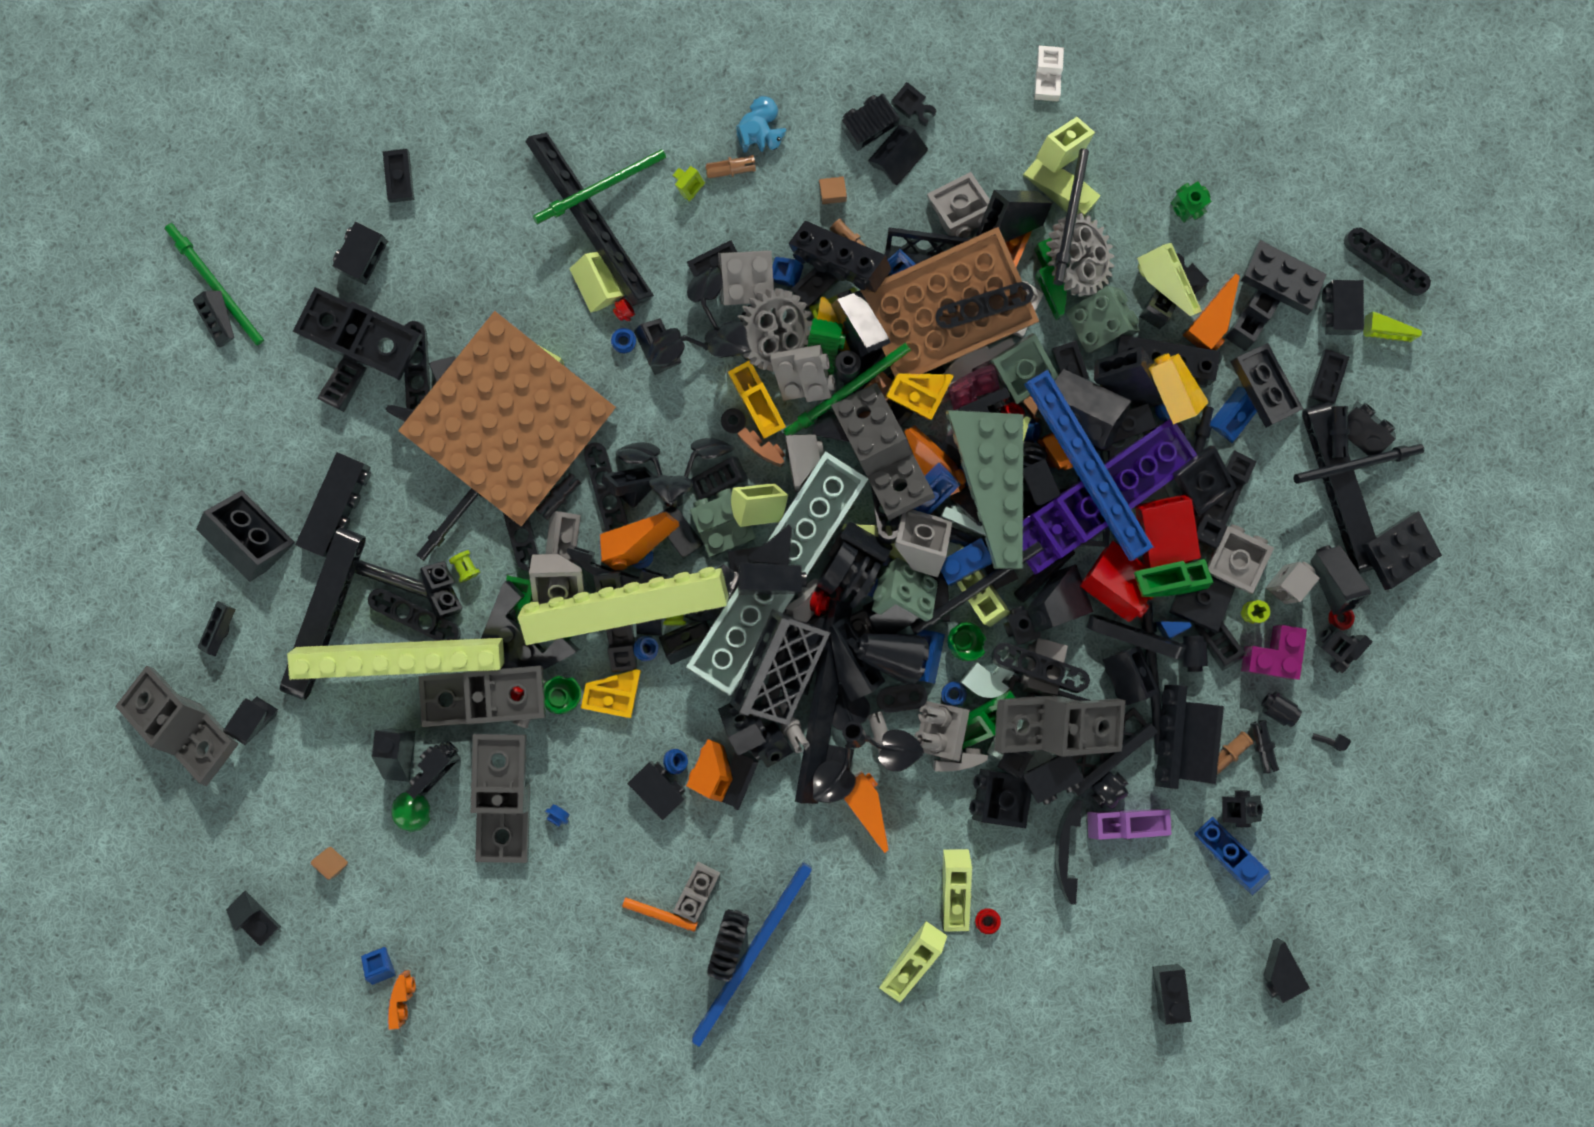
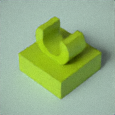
M692 166L685 172L678 168L672 175L677 179L675 186L680 194L689 202L705 184L698 170Z

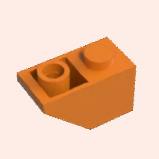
M1053 432L1038 439V444L1045 447V452H1047L1045 460L1048 467L1057 468L1058 470H1067L1073 467Z
M708 739L701 748L700 757L689 774L686 786L709 799L722 802L733 778L724 745Z

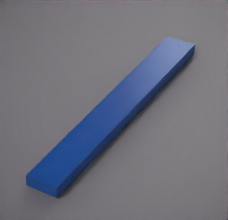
M1046 370L1024 383L1129 561L1135 560L1152 549L1153 546L1049 371Z
M802 862L735 967L732 979L726 981L693 1033L692 1043L698 1047L705 1040L811 873L812 867L807 863Z

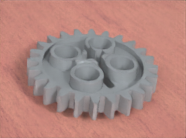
M1082 213L1077 214L1070 248L1071 262L1070 267L1066 269L1064 290L1071 289V294H1079V297L1095 294L1103 286L1108 285L1107 278L1112 277L1109 269L1114 268V265L1110 262L1114 255L1109 253V249L1113 246L1106 242L1109 235L1103 236L1104 227L1097 228L1098 221H1091L1089 215L1083 217ZM1066 217L1058 220V224L1052 226L1054 231L1048 234L1052 241L1046 243L1051 248V251L1047 252L1046 255L1052 257V261L1048 263L1049 266H1054L1055 268L1052 275H1055L1056 271L1054 263L1056 254L1060 251Z
M778 288L775 291L766 289V294L757 292L758 300L749 298L751 307H742L746 312L745 316L738 315V318L743 321L742 324L746 328L750 352L745 353L743 357L751 359L750 364L758 365V368L763 370L767 368V370L774 372L770 360L771 354L777 353V351L783 352L803 348L804 344L808 345V340L806 339L810 335L808 327L812 325V321L806 319L811 315V312L804 310L807 304L799 302L800 296L792 295L791 291H783V289ZM786 310V318L783 320V313ZM764 315V322L761 325L760 319ZM789 335V342L786 345V338ZM767 340V347L764 350L763 345L764 342Z

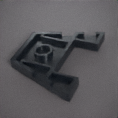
M510 580L502 584L481 636V639L503 638L504 664L501 669L542 666L544 670L580 650L568 637L556 639L547 650L539 643L526 645L520 625L509 615L525 595Z

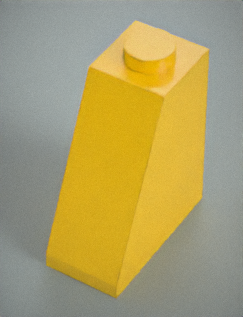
M1167 353L1154 359L1156 363L1149 368V371L1172 423L1176 424L1197 416L1208 404V400L1179 353L1171 357Z

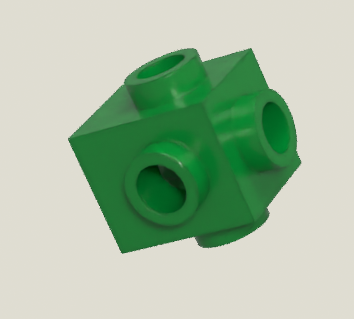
M1199 181L1191 186L1189 183H1186L1175 191L1177 195L1170 202L1175 214L1185 223L1191 218L1197 220L1208 212L1206 208L1212 201L1207 188L1201 186Z

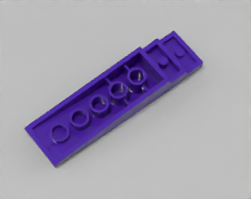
M1170 418L1105 462L1104 465L1130 509H1132L1174 479L1172 474L1197 454L1178 425L1173 424ZM1081 480L1062 492L1059 497L1049 501L1023 520V551L1038 541L1044 548L1043 551L1026 561L1034 574L1041 572L1057 559L1064 557L1077 546L1088 541L1108 526Z

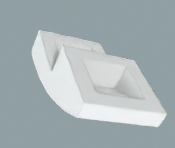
M1039 46L1034 100L1059 102L1064 48Z

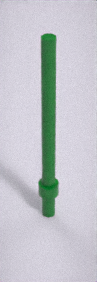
M660 149L562 201L556 200L550 203L548 208L533 215L535 223L538 225L553 216L557 218L565 214V210L666 158V154Z
M173 223L166 225L164 229L175 242L174 246L180 254H184L213 291L222 292L228 311L256 346L260 345L264 341L263 337L193 250L194 246L187 237H183Z
M905 342L831 395V398L824 400L809 412L805 411L797 417L798 420L783 430L785 436L794 435L802 428L807 429L814 424L816 418L832 408L831 405L843 400L909 353L911 349Z

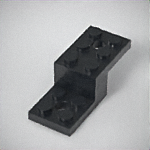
M317 287L314 288L293 329L294 333L361 365L370 366L399 381L423 336L419 332L353 301L348 303ZM329 314L332 315L334 319L332 325L323 327V317ZM386 340H392L394 344L393 349L388 353H383L381 350L382 343Z

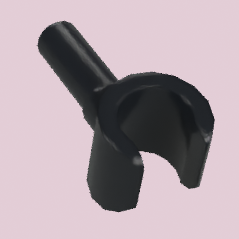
M1315 733L1312 735L1313 740L1326 743L1338 751L1347 750L1351 743L1350 739L1341 734H1338L1335 740Z

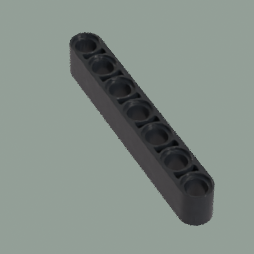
M1329 402L1302 410V418L1319 468L1351 461L1350 456L1348 458H1332V435H1329V430L1332 429L1331 407L1333 406ZM1355 471L1322 478L1348 558L1359 574L1374 570L1361 545L1376 535Z
M342 527L336 531L293 649L295 647L329 645L365 546V536ZM287 664L280 684V691L306 700L312 691L316 678L290 679Z

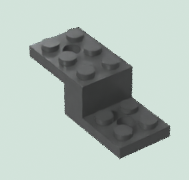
M877 383L831 405L889 521L935 498L901 427ZM864 411H869V412H871L870 415H869L867 418H865V419H860V418H859V415H860L862 412H864ZM898 484H907L905 490L900 492L895 491V487Z
M146 666L115 706L150 747L174 755L195 780L204 786L210 783L239 745L234 738L223 732L224 728L201 703L178 695L165 679L150 666ZM209 745L208 751L206 753L205 748Z
M542 666L418 676L422 727L546 718ZM516 686L524 690V698L519 702L514 701L511 697V690ZM445 692L453 696V702L449 707L443 706L440 702V697Z
M1062 696L998 699L994 751L1010 753L1044 750L1062 757L1121 752L1125 700L1077 701ZM1022 719L1023 725L1017 730V724ZM1103 721V727L1098 731V726Z
M473 734L470 813H477L475 862H528L530 785L525 784L527 735ZM496 753H501L506 758V763L502 768H497L493 765L492 759ZM499 829H505L509 833V840L506 843H500L496 839V833Z

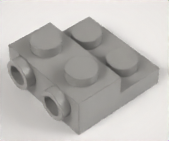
M971 172L927 194L928 201L939 216L940 224L947 235L967 238L972 230L980 226L990 201Z
M821 345L771 354L770 360L783 401L805 397L807 402L831 398L832 390L836 388L834 376L828 373L827 369L830 368L827 354H823Z
M1231 524V526L1227 527L1219 547L1212 549L1214 552L1207 566L1211 576L1249 594H1253L1274 547L1268 545L1266 539L1256 535L1251 537L1244 533L1245 530Z

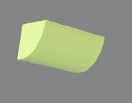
M598 252L584 254L569 268L590 312L601 310L625 296Z
M775 483L733 488L731 506L734 518L740 527L780 522L784 516L788 494Z

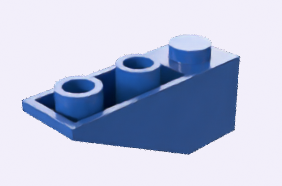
M1213 816L1194 833L1226 870L1252 896L1271 879L1270 871Z

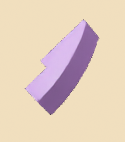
M1170 809L1087 812L1088 838L1098 840L1113 838L1130 839L1171 835Z

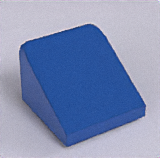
M775 257L772 265L773 282L789 287L795 286L800 281L804 267L803 264L796 259Z
M1156 622L1162 636L1168 639L1177 636L1192 626L1190 622Z
M386 947L361 956L365 980L370 984L374 985L396 976Z

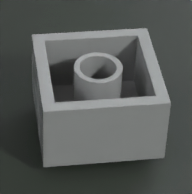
M770 250L718 253L719 269L723 280L721 304H751L749 298L758 300L757 292L766 294V289L774 290L772 252Z

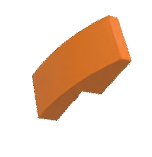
M410 970L401 973L395 982L389 1004V1030L399 1029L408 1018V1008L406 1004H403V1001L410 999L416 989L415 978L411 977Z

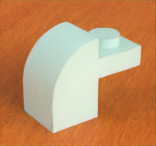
M1006 656L1002 661H1005L1007 658H1013L1011 656ZM975 662L959 683L977 696L993 698L1008 691L1009 687L1002 683L1003 679L1008 681L1015 672L997 666L991 674L978 662Z

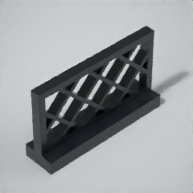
M772 609L731 699V705L739 713L745 715L750 713L789 725L830 632L785 616L781 612ZM789 624L796 626L799 634L787 640L785 633ZM814 633L820 634L817 643L808 647L806 637ZM801 640L804 650L792 655L790 645ZM785 648L788 658L776 663V653ZM807 655V665L798 670L795 661ZM791 663L794 673L782 678L779 669ZM775 671L778 681L765 686L764 680L766 675ZM796 679L798 683L796 689L787 693L784 684ZM780 687L783 696L771 702L768 692ZM762 695L765 696L766 705L758 709L752 707L756 698ZM786 702L787 709L784 715H777L774 707Z

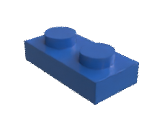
M980 538L945 558L941 572L949 586L992 564V559L984 539Z

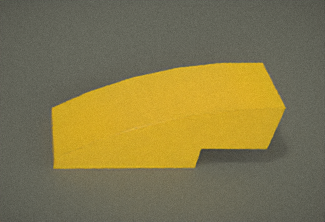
M750 360L727 372L763 439L786 427L754 366L750 364Z

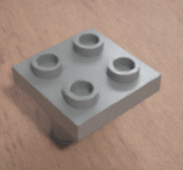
M927 701L919 710L923 714L918 716L921 724L919 731L915 733L914 737L918 738L917 740L922 745L924 753L960 761L970 710Z

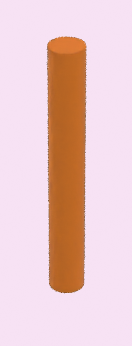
M626 897L622 905L623 908L695 932L698 923Z

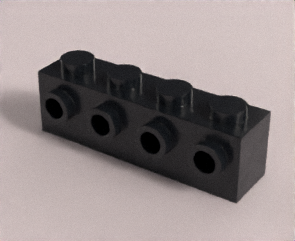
M806 220L788 243L793 252V257L802 264H805V262L809 263L820 272L827 271L840 281L847 280L860 290L867 289L875 293L892 270L885 254Z
M1126 335L1118 337L1115 341L1113 355L1142 346L1153 364H1155L1154 359L1161 355L1169 353L1171 357L1179 353L1200 388H1206L1207 385H1211L1216 381L1220 351Z

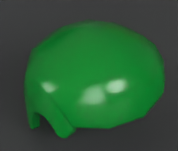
M971 622L959 623L950 630L947 645L951 654L962 661H976L985 654L984 644L986 637L977 625Z
M556 676L548 680L544 685L546 709L551 713L559 715L567 714L574 710L581 700V687L572 677Z
M403 792L393 801L391 816L394 823L400 829L415 832L422 830L429 823L431 806L424 796L413 799L407 792Z

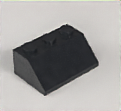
M1063 369L1056 378L1055 383L1090 442L1101 449L1111 447L1132 400L1067 369ZM1038 409L1035 416L1046 421Z
M242 490L204 511L196 528L249 582L267 572L295 543Z
M1186 702L1179 779L1216 784L1224 706Z

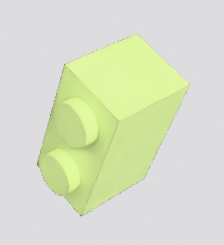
M1075 117L1046 137L1036 158L1045 167L1056 173L1078 158L1079 150L1087 148L1095 132L1078 117Z

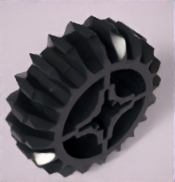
M728 909L725 911L707 968L708 976H712L720 981L732 979L749 923V916L747 914H743L738 910Z

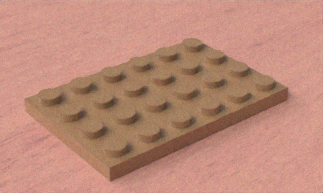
M999 227L885 278L875 293L867 289L859 290L891 341L890 344L882 348L885 356L905 342L911 349L909 353L890 366L894 377L896 374H924L1039 322L1033 305L1030 302L1026 306L952 329H942L936 323V312L944 305L1022 282ZM1022 287L1017 288L1018 292L1011 296L1009 290L1005 291L1008 297V306L1014 305L1011 300L1015 298L1025 301V296L1028 295L1027 292L1023 291ZM993 295L989 299V305L993 309H1000L1004 305V300L1000 295ZM968 303L964 307V312L967 316L974 317L979 313V307L975 303ZM960 306L954 307L957 312L953 314L943 311V316L939 318L940 321H945L946 325L951 324V319L957 316L959 322L963 321L964 319L960 314Z

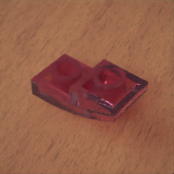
M991 364L975 370L948 387L953 410L976 401L977 396L1000 389L994 365Z

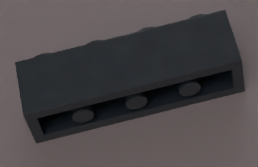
M336 452L296 541V546L326 558L336 531L340 527L345 529L349 527L350 518L348 517L351 510L358 506L361 499L359 492L362 486H365L370 479V466Z

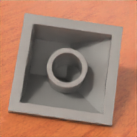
M816 435L786 436V447L795 492L801 490L819 462L820 456L824 454L822 441H817Z
M910 510L901 515L895 547L914 571L938 577L946 558L953 521Z
M559 554L532 555L529 576L533 602L542 604L556 597L567 599L584 592L582 568Z

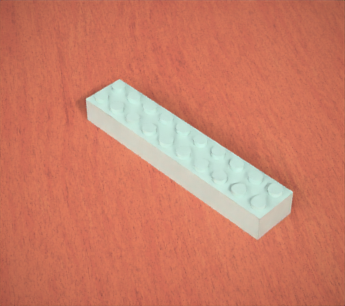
M825 451L768 541L786 526L790 525L792 527L789 565H802V572H806L808 575L863 489L868 478ZM737 587L727 606H725L686 666L687 669L730 696L745 671L772 609L783 614L786 606H788L795 594L738 595Z

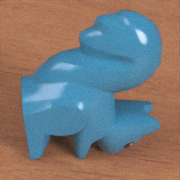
M760 96L753 100V104L750 105L751 112L745 114L739 124L736 125V134L743 153H746L749 146L753 143L758 145L760 152L764 151L765 143L771 150H776L781 144L782 137L785 136L786 128L770 129L768 123L773 121L778 115L777 104L770 97Z

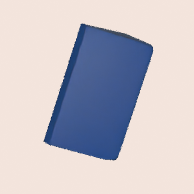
M1243 387L1236 388L1210 423L1212 429L1231 443L1235 441L1257 412Z
M937 463L925 475L935 498L913 510L931 514L961 485L960 482L941 463Z
M923 630L918 635L927 639L929 657L928 660H923L921 668H925V671L919 681L935 684L945 634Z

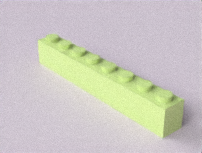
M707 567L701 569L698 573L689 574L688 572L676 574L673 578L664 579L663 577L651 579L648 583L639 584L638 582H632L618 589L606 587L597 593L581 592L572 598L556 597L542 604L531 602L522 607L518 620L525 643L529 645L727 606L729 596L722 568L714 569V567Z
M503 638L295 647L287 654L290 679L500 670L504 664Z

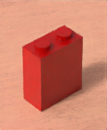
M1179 495L1135 506L1136 518L1153 546L1152 549L1142 554L1145 565L1153 568L1180 561L1189 563L1201 558L1191 498L1186 495Z
M1114 541L1099 554L1080 584V587L1127 622H1130L1136 616L1141 618L1149 608V605L1146 604L1147 601L1154 598L1142 597L1134 575L1135 571L1148 569L1149 567L1137 558L1129 561L1123 549Z

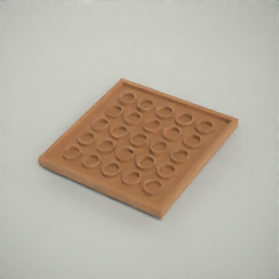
M494 311L398 431L522 526L616 407Z

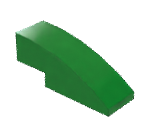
M1049 238L1037 243L1034 249L1042 266V269L1038 270L1035 277L1056 321L1064 314L1067 290H1064V284L1059 286L1053 283L1055 275H1052V272L1055 268L1048 265L1052 261V257L1046 255L1047 252L1051 251V248L1046 244L1052 241Z
M1205 559L1189 563L1180 561L1134 572L1142 597L1191 593L1206 590L1213 583Z
M1011 691L969 712L962 749L995 736L998 699L1015 698Z

